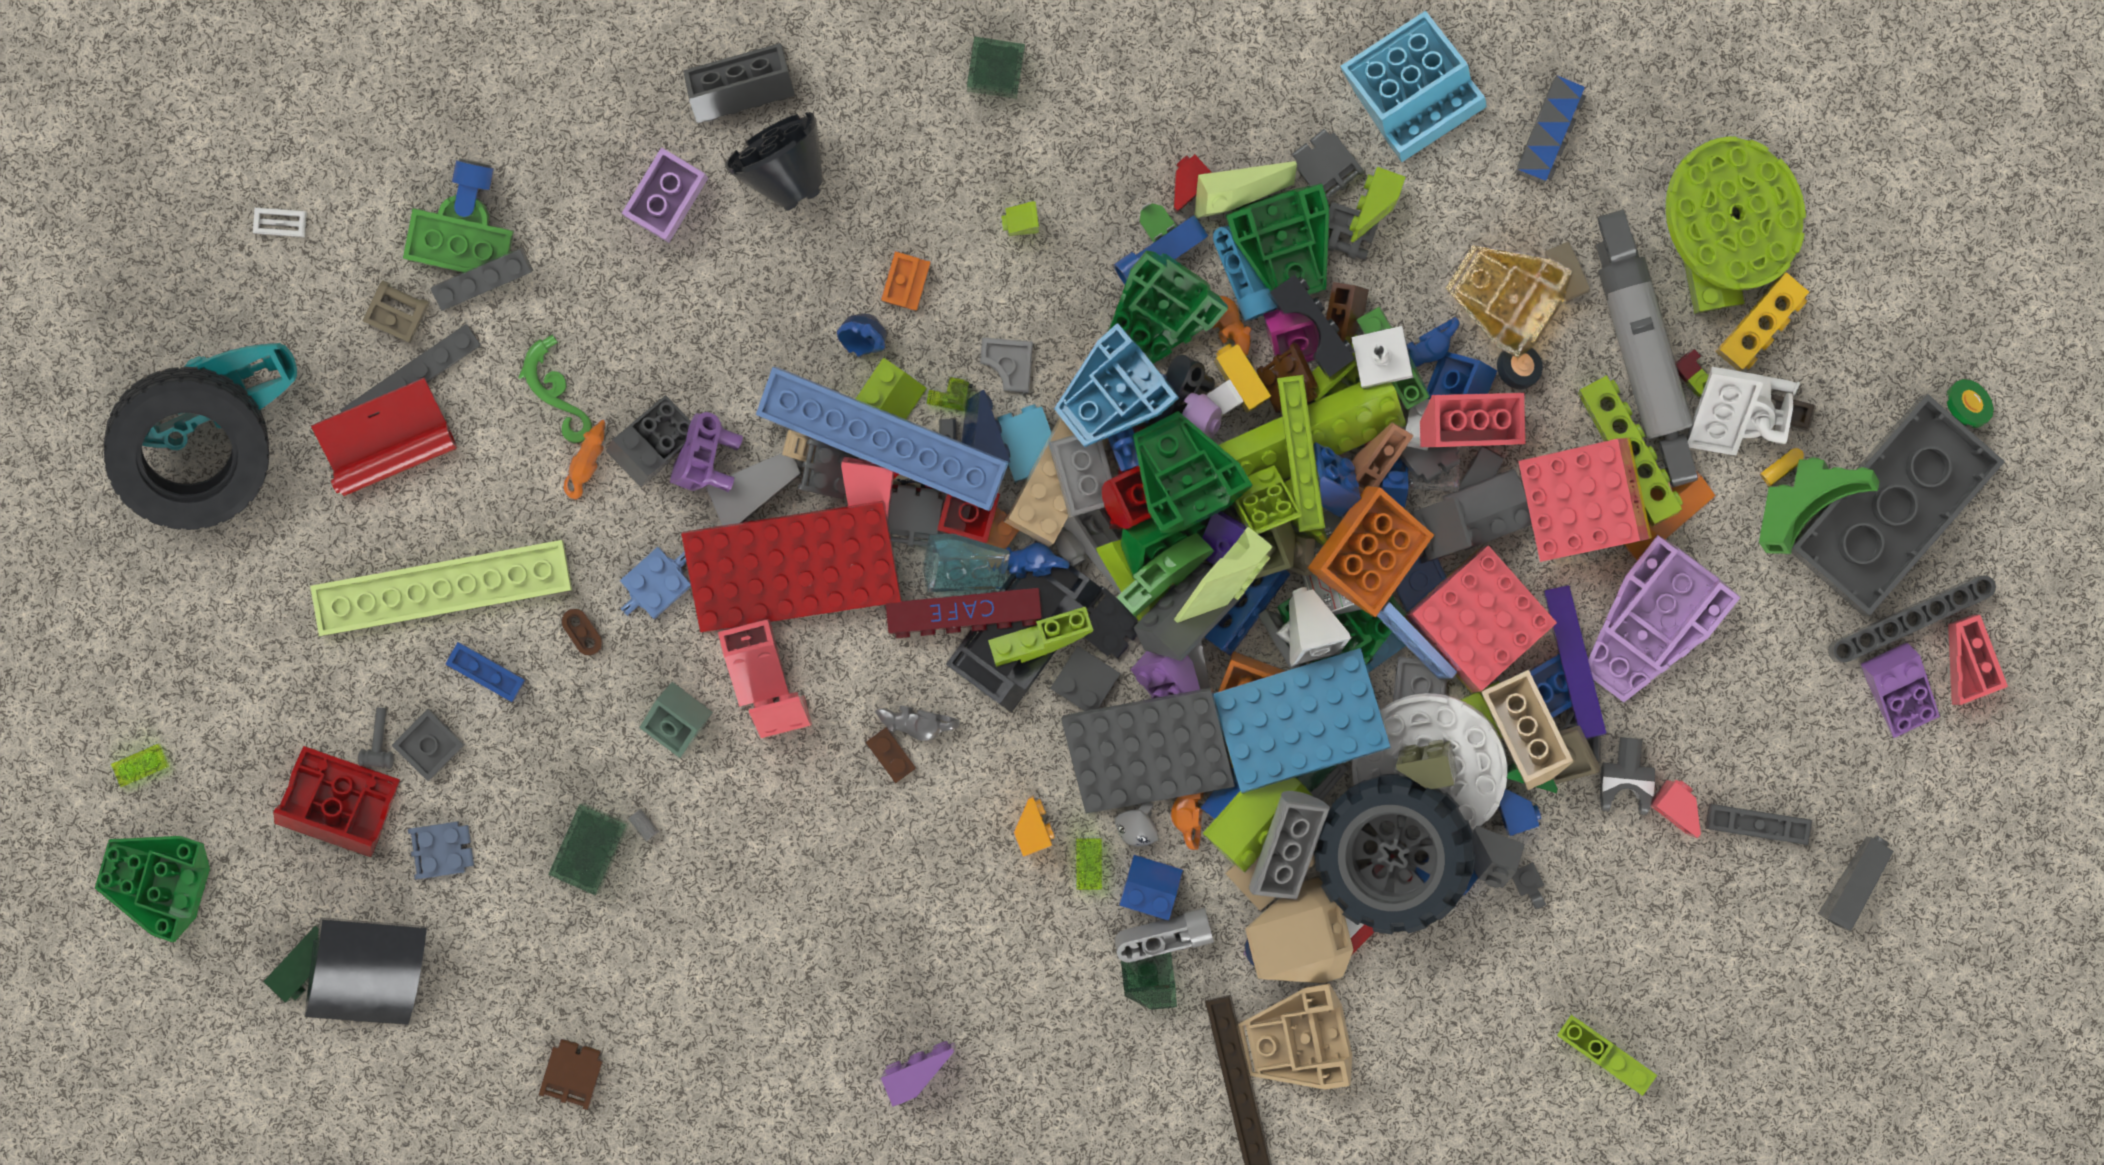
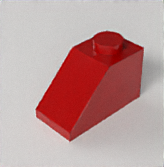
M1196 154L1191 158L1186 155L1176 165L1178 169L1175 173L1173 210L1176 214L1196 197L1198 175L1212 173Z

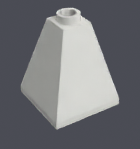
M1306 587L1292 592L1293 596L1289 601L1291 667L1340 654L1351 638L1349 632L1313 589L1307 590Z

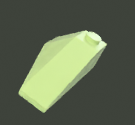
M1296 161L1198 175L1194 215L1197 218L1221 215L1294 185L1297 168Z

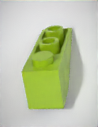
M1378 166L1373 175L1368 174L1363 189L1368 191L1366 196L1361 195L1356 208L1360 210L1359 217H1353L1349 228L1350 231H1353L1351 242H1355L1393 211L1400 196L1405 176Z

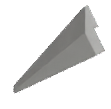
M1105 507L1073 517L1068 516L1063 525L1064 528L1081 542L1088 557L1117 592L1121 594L1120 589L1097 553L1096 548L1120 540L1122 532L1118 533L1116 529H1109L1111 517Z

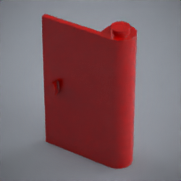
M425 377L311 425L333 469L334 479H331L333 489L337 494L341 493L343 496L457 449L452 432Z

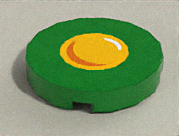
M1961 379L1952 384L1947 390L1946 396L1948 395L1949 399L1947 401L1948 409L1963 425L1969 424L1973 426L1971 428H1979L1988 423L1993 417L1994 407L1992 399L1980 384L1972 380Z

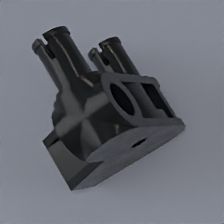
M1179 355L1173 359L1165 376L1179 399L1160 415L1149 419L1148 422L1154 424L1178 411L1182 414L1188 404L1185 403L1178 406L1180 401L1184 402L1191 393L1197 394L1199 388L1203 391L1205 390V392H1209L1214 388L1215 380L1213 377L1205 374V367L1201 362L1192 360L1186 355Z

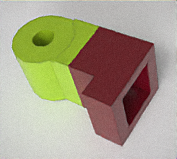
M1692 349L1675 363L1680 378L1696 396L1701 397L1709 375L1696 362L1701 355L1696 349Z

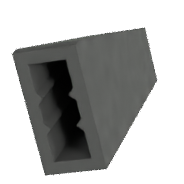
M1877 835L1874 838L1866 836L1819 910L1818 915L1837 927L1851 932L1894 852L1887 847L1889 842Z

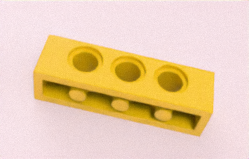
M1785 272L1774 282L1715 352L1737 371H1741L1744 368L1749 370L1758 358L1755 355L1759 350L1765 351L1772 344L1774 338L1771 336L1777 329L1782 331L1791 321L1788 318L1794 310L1798 312L1807 303L1808 300L1805 297L1809 291ZM1777 298L1785 301L1786 308L1784 311L1776 308L1775 301ZM1760 317H1764L1769 321L1768 330H1763L1759 327L1758 321ZM1744 336L1752 340L1753 346L1751 350L1743 347L1742 339Z

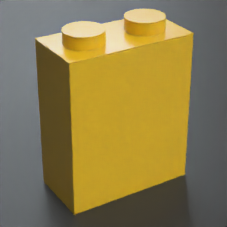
M1228 344L1217 351L1216 355L1218 357H1216L1214 363L1226 381L1231 380L1243 399L1241 405L1246 413L1271 397L1238 344L1234 347Z

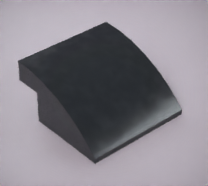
M320 917L318 939L313 940L304 1017L409 1025L420 979L427 928L420 925Z

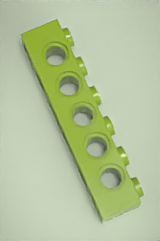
M1606 375L1580 389L1578 395L1604 442L1630 437L1631 444L1638 448V455L1634 456L1637 473L1638 468L1641 466H1645L1651 471L1649 478H1642L1639 474L1638 477L1647 519L1653 527L1678 514L1682 510L1680 505L1683 502L1677 491L1672 492L1669 487L1670 479L1663 468L1659 469L1655 461L1658 458L1651 446H1646L1643 440L1645 434L1639 424L1635 425L1630 417L1633 413L1626 401L1622 403L1619 398L1620 390L1613 379L1609 380ZM1602 400L1611 401L1614 407L1613 410L1604 411L1600 407V402ZM1613 423H1623L1626 427V432L1622 434L1616 433L1612 427ZM1652 489L1661 490L1663 499L1660 501L1652 499L1650 491Z

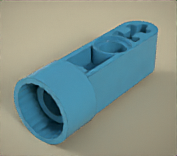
M1229 226L1217 228L1213 234V241L1236 296V302L1244 321L1253 320L1263 316L1265 313L1278 309L1268 295L1271 292L1270 289L1264 286L1233 241Z

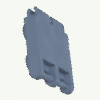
M459 821L408 829L413 845L411 857L415 859L417 873L414 874L415 880L466 872L465 867L474 866L472 848H462V844L471 843L468 825L459 826Z

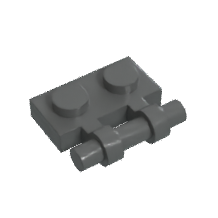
M1332 202L1329 208V229L1332 230V233L1328 237V250L1334 251L1335 249L1348 254L1350 258L1355 259L1357 257L1366 260L1369 251L1360 248L1361 241L1372 243L1379 222L1355 242H1352V245L1338 240L1340 233L1352 237L1353 231H1350L1349 228L1353 217H1359L1360 211Z

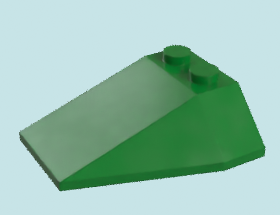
M1323 184L1288 190L1243 205L1226 214L1233 241L1266 288L1272 291L1287 279L1296 275L1297 278L1302 277L1308 284L1310 289L1307 292L1309 295L1326 290L1329 205Z
M1179 411L1133 434L1148 512L1160 533L1184 531L1228 508L1252 487V483L1240 463Z

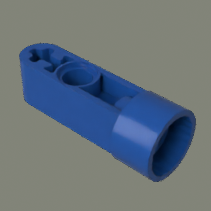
M1193 215L1135 255L1133 252H1130L1113 264L1114 269L1125 285L1130 269L1146 250L1156 252L1160 256L1163 253L1167 254L1175 260L1209 235L1197 217Z

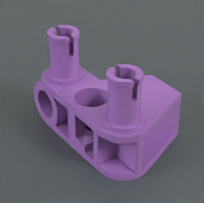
M696 413L689 425L686 442L673 464L670 483L691 491L701 489L709 484L729 492L733 486L734 477L714 470L713 464L718 443L737 451L742 443L743 436L723 429L718 417L712 413Z

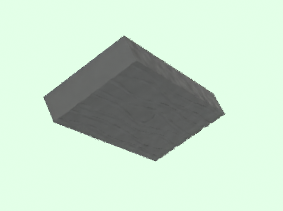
M1929 394L1922 395L1857 467L1868 468L1875 472L1880 481L1878 491L1851 494L1822 508L1799 533L1791 553L1862 616H1870L2005 461Z

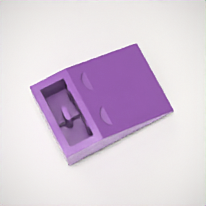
M1907 642L1861 663L1865 679L1893 738L1940 717L1921 657Z
M1146 651L1130 669L1136 676L1137 681L1151 695V698L1200 690L1193 661L1188 655L1182 661Z
M947 1041L933 1046L934 1049L928 1054L920 1051L909 1056V1062L901 1064L900 1061H896L886 1066L881 1080L892 1107L911 1100L920 1094L953 1054L955 1043L948 1044Z

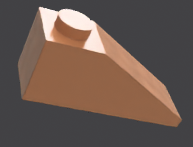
M1392 422L1355 455L1351 462L1355 467L1354 471L1360 493H1362L1365 487H1378L1413 438V434Z

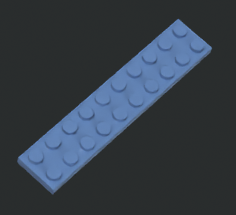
M776 366L772 367L756 412L757 416L988 511L992 509L1009 463L1006 460Z

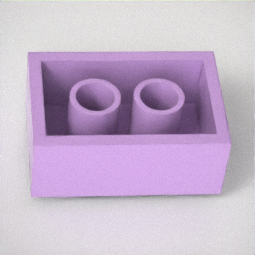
M661 147L622 211V214L662 240L670 243L708 177L702 171Z

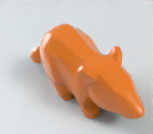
M1220 296L1228 305V310L1212 329L1218 327L1220 329L1218 335L1221 342L1224 344L1228 338L1232 339L1235 345L1238 344L1245 356H1247L1250 348L1251 328L1249 326L1244 327L1235 302L1228 297Z
M604 420L598 422L589 432L583 435L585 440L582 442L578 453L571 460L568 471L569 475L564 481V491L571 499H578L582 496V483H586L597 468V457L604 449L603 445H601L605 437ZM569 479L573 483L574 491H570L568 487Z
M1204 792L1177 797L1171 810L1172 822L1183 833L1185 844L1191 850H1198L1200 845L1203 810L1201 807H1198V800H1203ZM1195 829V836H1194V840H1193V839H1192V834H1193V830Z

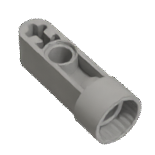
M1205 908L1169 918V921L1161 920L1122 930L1115 936L1117 955L1123 962H1133L1188 947L1195 948L1214 943ZM1150 938H1157L1155 941L1152 942L1147 941Z

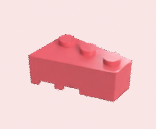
M1970 615L1949 623L1952 705H1962L2008 687L1981 615Z

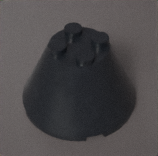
M811 112L805 113L807 117L800 118L798 114L784 118L752 136L746 141L748 146L740 153L735 150L725 164L727 171L780 207H784L785 211L795 208L798 202L806 197L807 199H812L821 192L819 186L823 182L817 119Z

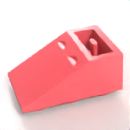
M769 619L718 632L739 707L789 694L773 628Z
M798 692L778 696L779 702L774 703L773 698L753 703L754 708L749 709V714L760 738L811 726L812 722L805 695L798 696Z

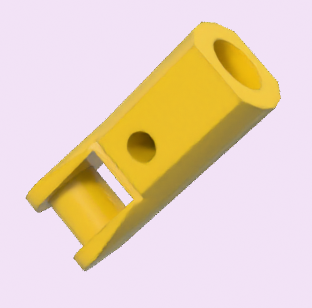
M1799 448L1791 449L1781 459H1778L1761 472L1760 476L1769 487L1773 486L1798 466V461L1804 458L1803 451Z

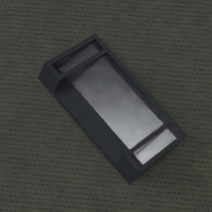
M1069 565V568L1052 567L1051 574L1037 577L1033 576V572L1027 571L1025 578L1016 579V573H1013L998 592L1039 588L1041 590L1043 619L1085 606L1087 609L1101 590V587ZM1022 622L1012 623V628L997 629V625H987V630L984 631L970 630L946 665L998 704L1013 712L1056 651L1021 663L1020 659L996 667L988 640L1033 626H1022Z

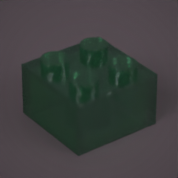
M974 36L967 92L1018 99L1025 44Z

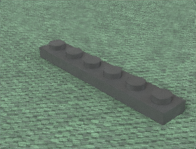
M465 324L350 402L340 411L344 412L424 377L429 382L482 345L468 324Z

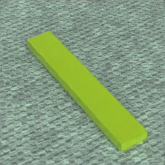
M1303 375L1277 378L1294 501L1302 515L1297 518L1299 532L1325 529Z

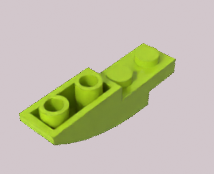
M1086 606L1036 621V626L988 640L996 667L1020 659L1021 663L1038 658L1063 648L1093 632Z
M1570 1015L1557 1034L1559 1038L1642 1096L1657 1077V1074L1573 1015Z

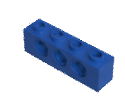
M1285 569L1263 576L1262 582L1258 586H1254L1258 578L1254 579L1239 601L1204 638L1231 656L1259 618L1258 614L1266 609L1291 574ZM1247 598L1246 604L1239 607L1240 601ZM1232 618V623L1224 628L1225 622Z

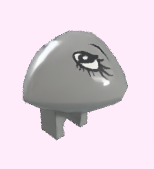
M1150 802L1142 803L1138 810L1123 812L1115 818L1117 831L1125 843L1137 847L1150 845L1159 840L1157 828L1150 818L1152 814L1151 809L1154 804Z

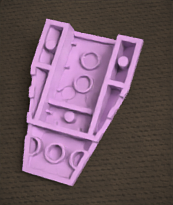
M1657 535L1626 574L1590 653L1588 661L1593 680L1622 702H1625L1649 684L1652 679L1670 668L1673 663L1691 652L1694 647L1708 639L1741 597L1721 579L1680 548Z

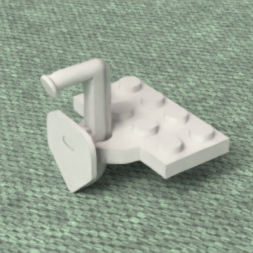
M1712 367L1692 421L1693 425L1690 427L1687 435L1689 448L1736 456L1743 438L1762 436L1768 441L1775 442V444H1786L1793 411V396L1796 395L1800 382L1795 383L1784 379ZM1771 389L1789 392L1786 394L1780 410L1775 409L1771 402Z

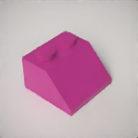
M1279 309L1263 314L1274 356L1283 354L1295 342L1299 345L1307 362L1314 360L1312 356L1318 347L1319 335L1315 324L1308 317L1298 313L1282 315Z

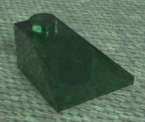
M1171 952L1133 962L1121 961L1125 997L1151 1010L1177 1007Z

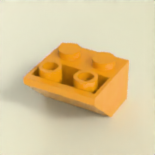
M1034 795L1028 798L1014 830L1023 857L1052 846L1051 839L1055 838L1050 822L1045 824L1042 815L1046 814L1041 799L1035 800Z

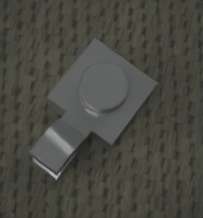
M1534 862L1517 869L1512 879L1520 896L1528 893L1535 909L1545 906L1546 903L1538 888L1544 886V883Z

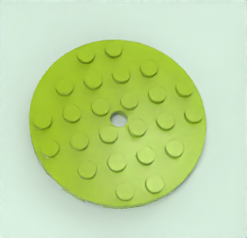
M1736 136L1721 137L1705 142L1694 148L1681 160L1672 174L1667 189L1666 221L1677 252L1688 267L1698 276L1721 288L1748 290L1776 280L1791 266L1790 263L1796 253H1799L1805 235V233H1802L1803 219L1806 218V211L1800 186L1787 164L1781 158L1777 159L1768 151L1769 148L1752 139L1745 140ZM1733 207H1736L1740 212L1739 220L1730 215L1732 214Z

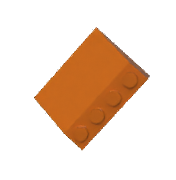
M1365 487L1360 494L1361 499L1349 509L1310 563L1308 569L1333 590L1371 616L1376 617L1434 534L1382 488Z

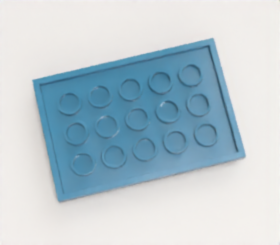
M1361 648L1214 693L1222 730L1241 793L1391 748Z

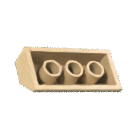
M1529 670L1482 691L1484 701L1527 790L1553 779L1574 762Z

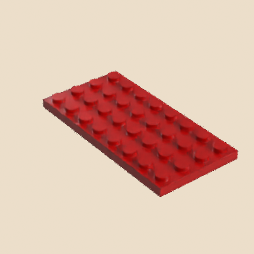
M884 501L683 531L681 533L700 632L740 627L767 619L773 622L902 601Z

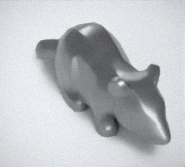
M900 705L901 713H894L886 708L875 711L881 722L888 727L890 732L896 730L906 732L911 737L920 741H928L935 738L942 731L956 729L960 723V720L957 718L929 711L918 710L917 713H913L912 707Z

